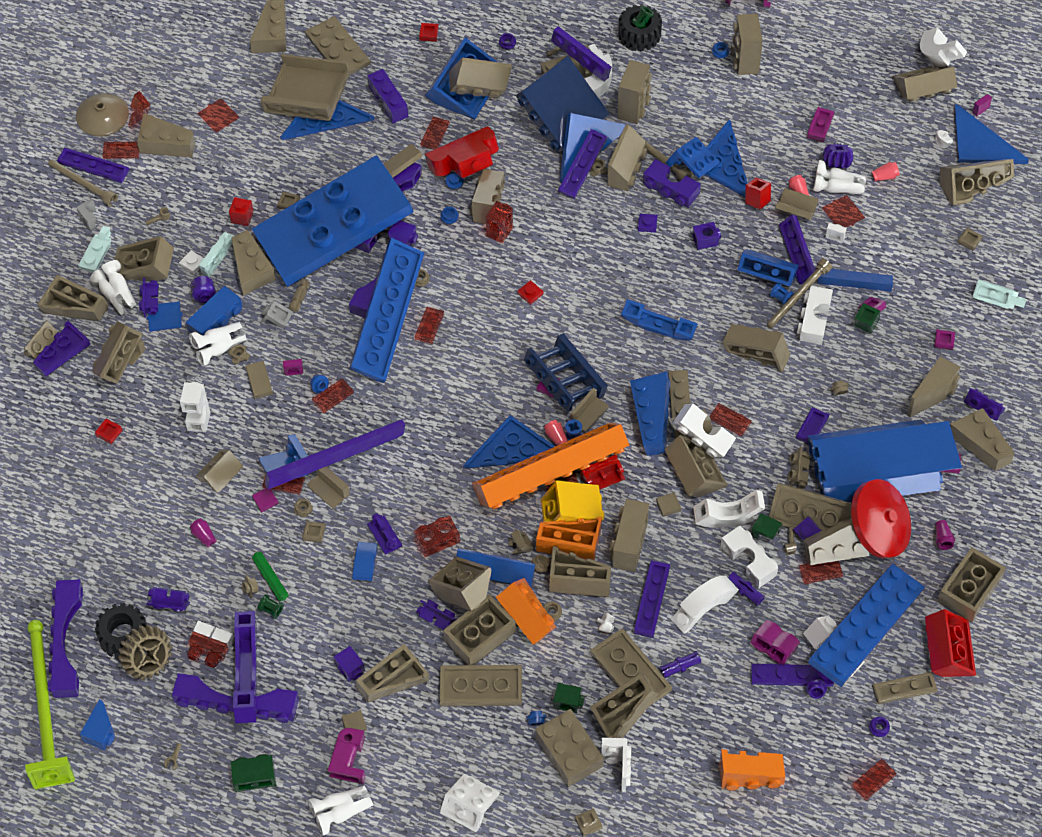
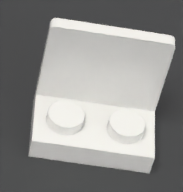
M602 738V756L604 761L609 764H616L618 761H622L621 792H626V786H630L631 746H627V738Z
M463 774L445 794L440 814L477 832L481 826L484 813L498 798L500 792L471 776Z

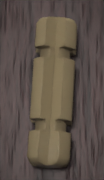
M302 279L299 282L292 302H290L289 310L293 312L299 311L300 303L303 302L307 293L306 289H309L310 282L306 279Z

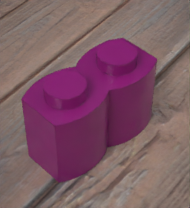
M766 620L754 633L750 643L759 651L768 654L777 663L784 665L796 652L800 641L793 634L783 631L776 623Z

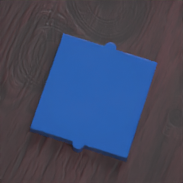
M180 301L158 304L156 315L148 313L146 319L149 321V332L182 328L181 316H183V313L180 309Z

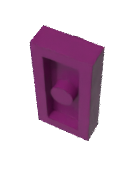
M817 107L807 133V138L824 143L835 111Z

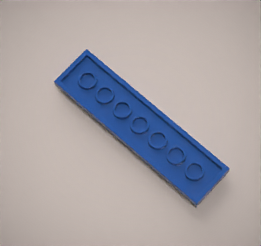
M393 238L389 240L351 360L350 370L381 383L386 381L425 252Z
M892 563L810 657L808 663L842 687L922 593L925 586Z

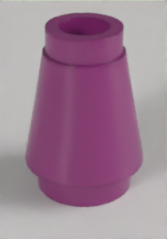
M199 518L190 525L191 534L206 545L207 548L217 542L206 520L204 521L202 518Z
M937 521L935 523L936 545L941 550H949L954 547L955 537L947 521Z

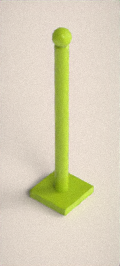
M32 620L27 626L31 640L43 761L25 764L26 773L35 790L75 781V775L68 757L55 758L42 636L44 626L39 620Z

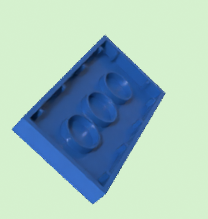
M376 155L253 227L252 231L288 287L414 211L401 189Z

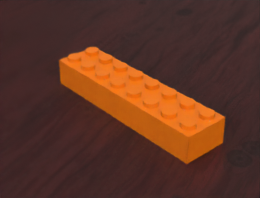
M609 422L472 483L480 505L495 509L502 506V502L508 499L509 501H514L520 498V494L524 492L532 493L538 490V486L542 484L546 486L554 483L555 478L560 476L562 478L568 477L573 474V470L578 468L579 470L590 467L591 462L604 461L608 458L607 455L614 453L616 455L625 451L624 448L630 445L622 425Z

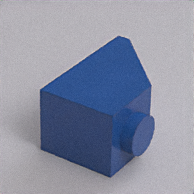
M99 699L80 736L83 742L105 751L107 745L110 746L113 743L115 734L103 700Z

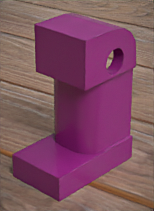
M345 728L340 731L328 768V772H330L329 777L364 784L365 771L353 768L357 751H362L365 741L363 730Z

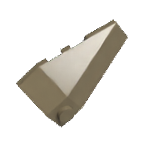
M1013 159L940 167L941 187L951 205L969 203L974 200L973 196L979 192L983 195L987 193L986 189L992 185L999 186L1014 177Z

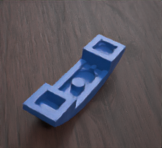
M627 299L621 316L627 321L644 330L675 339H693L698 323L681 317L678 321L644 309L645 305Z

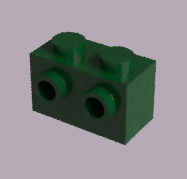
M260 754L255 758L240 757L235 761H230L235 792L277 786L272 755Z

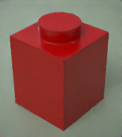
M756 177L746 184L745 204L761 209L771 202L770 182Z
M234 197L229 209L231 223L249 226L254 213L252 200Z

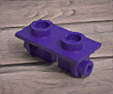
M143 277V285L139 287L140 296H142V300H139L140 312L143 311L144 318H146V313L156 315V312H158V298L151 297H158L159 284L155 280L146 283L145 277Z
M970 388L964 400V403L976 410L983 408L987 415L995 421L998 420L1000 414L1005 410L1002 403L1000 404L993 399L990 400L986 395L979 392L978 389Z
M378 513L374 514L372 522L367 525L384 554L386 555L402 547L403 545L386 517Z
M153 587V589H149L148 596L151 598L146 603V605H150L155 609L165 607L172 608L174 611H183L190 605V602H188L189 593L171 589L170 596H167L168 589Z
M430 599L427 602L420 600L424 605L423 607L419 606L416 613L419 614V617L430 623L437 617L434 623L437 627L444 630L453 621L457 620L454 618L455 613L446 608L443 612L437 608L439 604Z

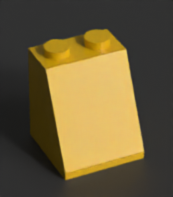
M555 481L540 499L543 522L560 520L572 522L581 518L593 520L596 517H602V521L604 520V511L601 504L602 495L599 491V485Z

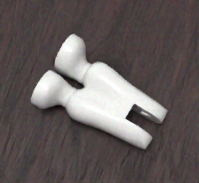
M819 160L813 191L826 190L829 193L863 195L865 191L863 185L866 183V177L839 168L827 170L825 162Z
M113 260L102 265L103 271L96 270L93 272L90 281L93 285L99 286L101 293L110 301L120 315H124L127 311L122 304L123 302H126L131 308L137 304L125 278L118 273L121 269L120 262Z
M240 322L208 330L205 332V335H200L196 332L189 334V340L195 349L202 348L209 343L211 344L208 348L196 351V357L203 367L208 365L212 356L218 357L233 346L247 340L245 334L232 339L229 334L242 328Z
M365 786L330 794L323 800L316 798L308 800L309 808L314 818L316 817V822L322 836L329 833L332 822L340 824L373 806V802L369 797L354 802V799L368 792Z

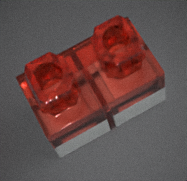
M198 621L188 641L190 645L187 654L188 658L198 661L201 654L207 655L204 661L205 664L215 668L220 660L224 661L226 653L234 644L233 633L217 627L215 629L214 626Z

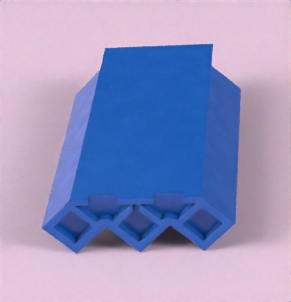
M920 419L808 436L809 453L814 459L815 477L820 483L821 494L852 503L853 496L858 487L871 480H885L904 496L941 490L943 476L939 471L962 468L949 421L925 424Z

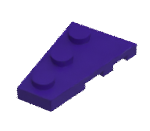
M68 320L64 324V329L60 333L57 332L54 336L55 340L49 346H46L33 361L34 366L45 377L91 344L89 339Z

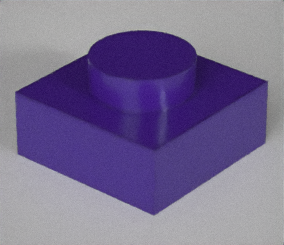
M640 213L638 231L656 233L658 215Z
M807 516L793 529L802 540L822 531L810 516Z

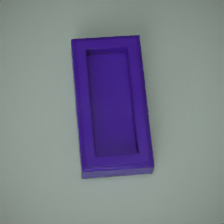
M812 407L797 433L796 439L808 444V436L820 434L830 414Z

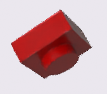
M421 23L420 41L437 42L439 24Z
M530 280L517 291V294L531 305L544 294V291Z
M106 418L95 431V435L112 445L123 429L122 426Z

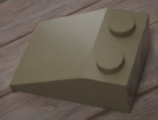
M162 236L117 247L114 260H118L121 264V269L118 273L127 280L143 281V277H145V281L168 278L174 247Z
M940 356L911 397L907 416L912 417L946 400L949 394L953 395L958 387L956 384L961 377L959 375L960 366Z

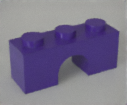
M384 69L367 75L369 89L376 99H381L385 113L394 124L409 117L407 103Z
M655 159L643 173V183L648 189H655L665 198L669 197L675 200L679 206L684 205L689 208L700 194L701 184L688 176H685L679 182L669 181L670 167Z

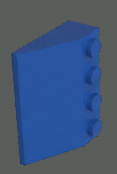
M465 37L457 45L425 96L438 106L475 120L489 96H473V94L468 93L457 94L450 91L449 71L461 58L497 61Z

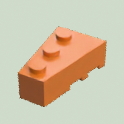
M596 517L593 520L581 518L572 522H565V520L540 522L536 537V552L552 554L553 546L565 553L570 554L572 552L579 558L585 560L589 558L595 561L602 530V517Z
M525 578L513 582L496 596V599L516 621V624L533 645L541 641L556 628L554 619L546 612Z
M721 749L719 762L721 788L732 791L739 789V787L758 789L760 786L766 785L769 788H778L784 785L783 754L758 752L757 756L746 755V751H739V754H728V750Z

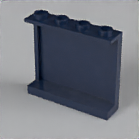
M569 56L560 60L554 67L515 95L520 106L524 107L530 120L535 122L541 135L546 137L551 149L557 153L563 151L568 113L602 120L609 115L607 109Z

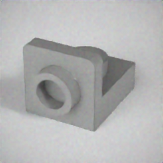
M90 199L76 207L79 218L89 231L96 228V217L93 213L96 211L94 201Z
M274 300L270 306L267 304L261 313L264 316L261 321L265 323L266 320H269L284 329L293 311Z

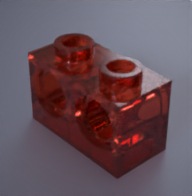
M496 201L486 216L487 237L503 244L513 229V208L506 203Z
M450 515L440 517L435 522L422 525L417 530H414L415 540L424 557L460 543V533ZM443 530H449L448 533H442ZM431 538V540L425 541L424 539Z

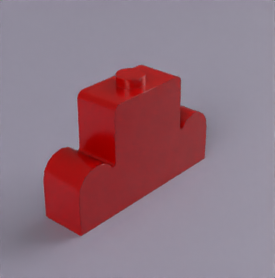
M487 126L425 153L428 168L434 175L444 176L453 170L461 178H465L492 166L491 154L496 153L499 147L495 132Z

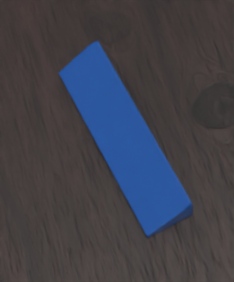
M831 269L828 274L825 273L818 278L817 284L891 292L893 275Z
M457 549V557L490 567L492 570L490 580L512 584L525 578L529 586H532L535 572L534 563Z

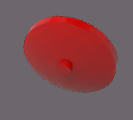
M875 479L860 485L853 496L851 505L852 523L859 541L869 553L878 558L887 559L900 555L907 548L911 537V517L903 496L892 484L885 480Z

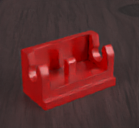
M617 455L608 457L604 461L593 463L590 467L581 470V478L584 484L599 485V490L625 480L623 475L624 469Z

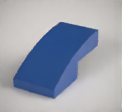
M358 542L353 568V580H373L378 543Z

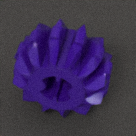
M833 143V145L829 144L824 148L823 161L828 167L843 169L849 168L852 165L854 155L852 148L848 147V145Z

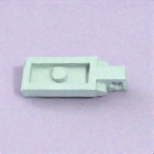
M103 226L99 235L95 234L78 265L79 269L92 273L99 269L111 245L109 227Z
M224 232L219 237L217 243L211 247L210 252L199 264L202 276H211L227 255L228 249L232 245L231 237L234 235Z
M978 279L973 293V298L1007 309H1013L1014 305L1024 308L1027 300L1019 297V292L981 279Z

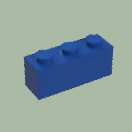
M746 249L742 252L737 270L791 286L795 281L799 265Z
M224 286L186 321L188 332L205 335V332L208 330L226 326L233 315H238L243 307L241 298Z

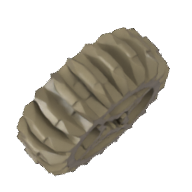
M139 625L138 631L132 629L131 635L125 634L127 640L121 641L123 647L118 649L121 653L118 658L121 661V667L133 678L139 677L144 680L147 677L152 679L153 673L159 676V670H165V663H170L167 658L173 656L169 651L173 647L169 643L171 641L170 638L166 636L163 630L156 626L146 625V627ZM142 649L146 650L149 656H147Z

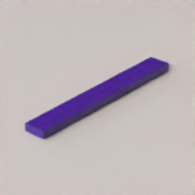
M398 420L266 473L265 485L267 489H271L404 435L405 423L403 420Z

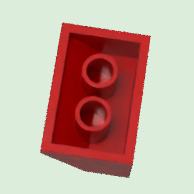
M946 609L926 616L925 630L928 638L927 647L930 654L932 673L941 677L976 676L969 620Z

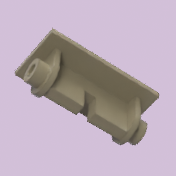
M46 320L26 344L23 353L27 357L32 356L36 359L43 349L54 341V336L58 331Z
M802 447L790 455L789 463H791V470L788 473V480L790 481L789 486L798 485V488L805 489L808 485L809 473L802 471V469L809 470L810 456L808 452H802Z

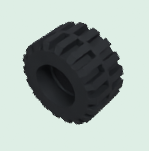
M640 4V6L633 5L632 8L627 7L626 11L623 10L619 16L618 38L621 40L622 45L626 44V48L630 49L632 47V51L640 49V52H642L644 48L648 51L651 49V46L655 47L661 38L662 18L660 13H657V10L654 8L651 9L654 12V16L650 17L646 23V28H635L636 26L632 19L636 18L640 12L639 8L644 6L643 4Z
M120 603V606L114 604L111 609L107 607L104 609L105 613H100L98 616L100 620H96L95 632L104 652L107 651V654L111 657L114 654L116 659H119L118 656L121 655L118 650L123 647L121 641H126L127 638L126 635L122 637L111 635L113 630L120 625L127 624L131 625L132 629L138 631L139 625L143 627L147 625L140 609L134 608L131 604L125 606V603Z

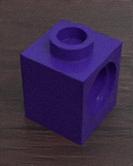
M714 222L693 226L692 237L697 250L718 246L721 232L719 228H716Z
M348 646L333 657L336 667L348 682L353 679L357 680L364 674V663L351 646Z

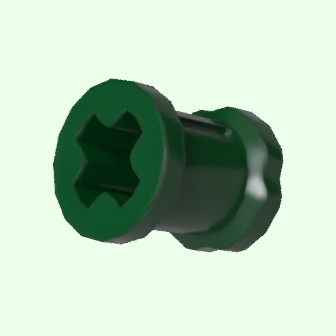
M641 6L639 8L640 12L636 18L632 19V22L638 28L644 29L650 17L654 16V12L646 6Z
M266 594L261 598L257 610L260 612L264 611L272 615L273 619H277L284 605L282 602L277 603L270 599Z

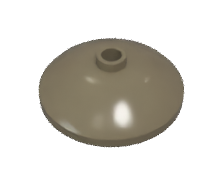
M108 93L96 94L85 99L76 111V122L79 128L89 135L99 137L118 132L124 127L129 117V110L125 101L116 95Z

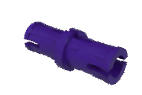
M735 572L728 576V579L739 589L738 591L741 596H746L756 606L761 604L765 595L752 587L751 582H746Z
M694 651L682 658L677 657L675 661L660 666V672L663 673L664 678L680 671L683 673L687 668L701 663L700 655L697 656L699 653Z

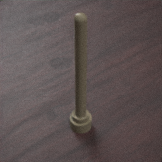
M646 141L645 148L648 149V152L666 164L665 162L669 158ZM676 164L670 168L676 173L679 181L685 176L691 178L693 175L692 171L688 168H680Z
M49 160V166L100 196L106 205L111 207L113 204L110 202L118 200V195L113 191H104L55 160Z
M821 258L818 261L816 270L767 322L768 328H773L821 275L829 273L833 267L826 259Z

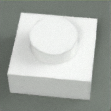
M829 223L825 238L843 243L847 228Z
M191 250L179 264L192 274H195L200 269L199 264L203 257Z

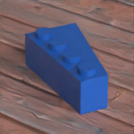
M667 371L630 380L643 446L647 456L665 453L664 449L667 447L668 404L671 384Z

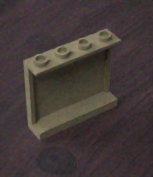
M281 54L283 65L269 96L263 95L261 98L264 112L330 121L350 76L347 62Z

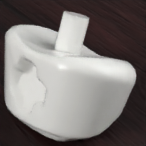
M943 130L937 131L935 142L939 147L947 148L953 143V139L948 135V132Z
M606 613L601 619H597V622L600 623L599 631L605 633L613 631L614 626L612 623L614 622V617Z

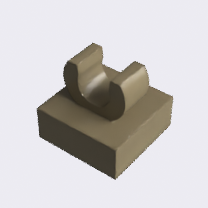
M516 529L511 533L513 539L508 542V545L512 547L517 544L513 554L518 555L523 551L530 552L535 549L525 532Z
M594 808L575 816L583 837L603 829Z

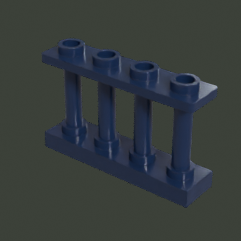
M564 333L557 336L553 348L536 354L532 348L527 349L524 358L526 365L531 368L537 378L546 386L548 392L555 397L559 405L567 413L572 410L576 399L586 396L593 388L597 390V398L601 399L604 397L608 385ZM556 354H559L564 360L550 367H547L542 361ZM567 367L571 368L575 373L561 380H558L553 374ZM578 380L582 381L586 386L571 394L564 387Z

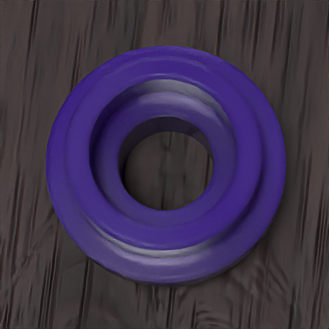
M504 33L499 39V45L503 49H512L516 45V38L511 33Z
M812 680L807 684L806 691L810 697L819 699L825 695L827 685L822 680Z
M875 717L870 721L869 730L876 737H884L889 733L890 724L884 717ZM876 725H882L883 729H876Z

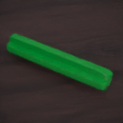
M254 553L252 560L279 601L286 600L289 594L263 553Z

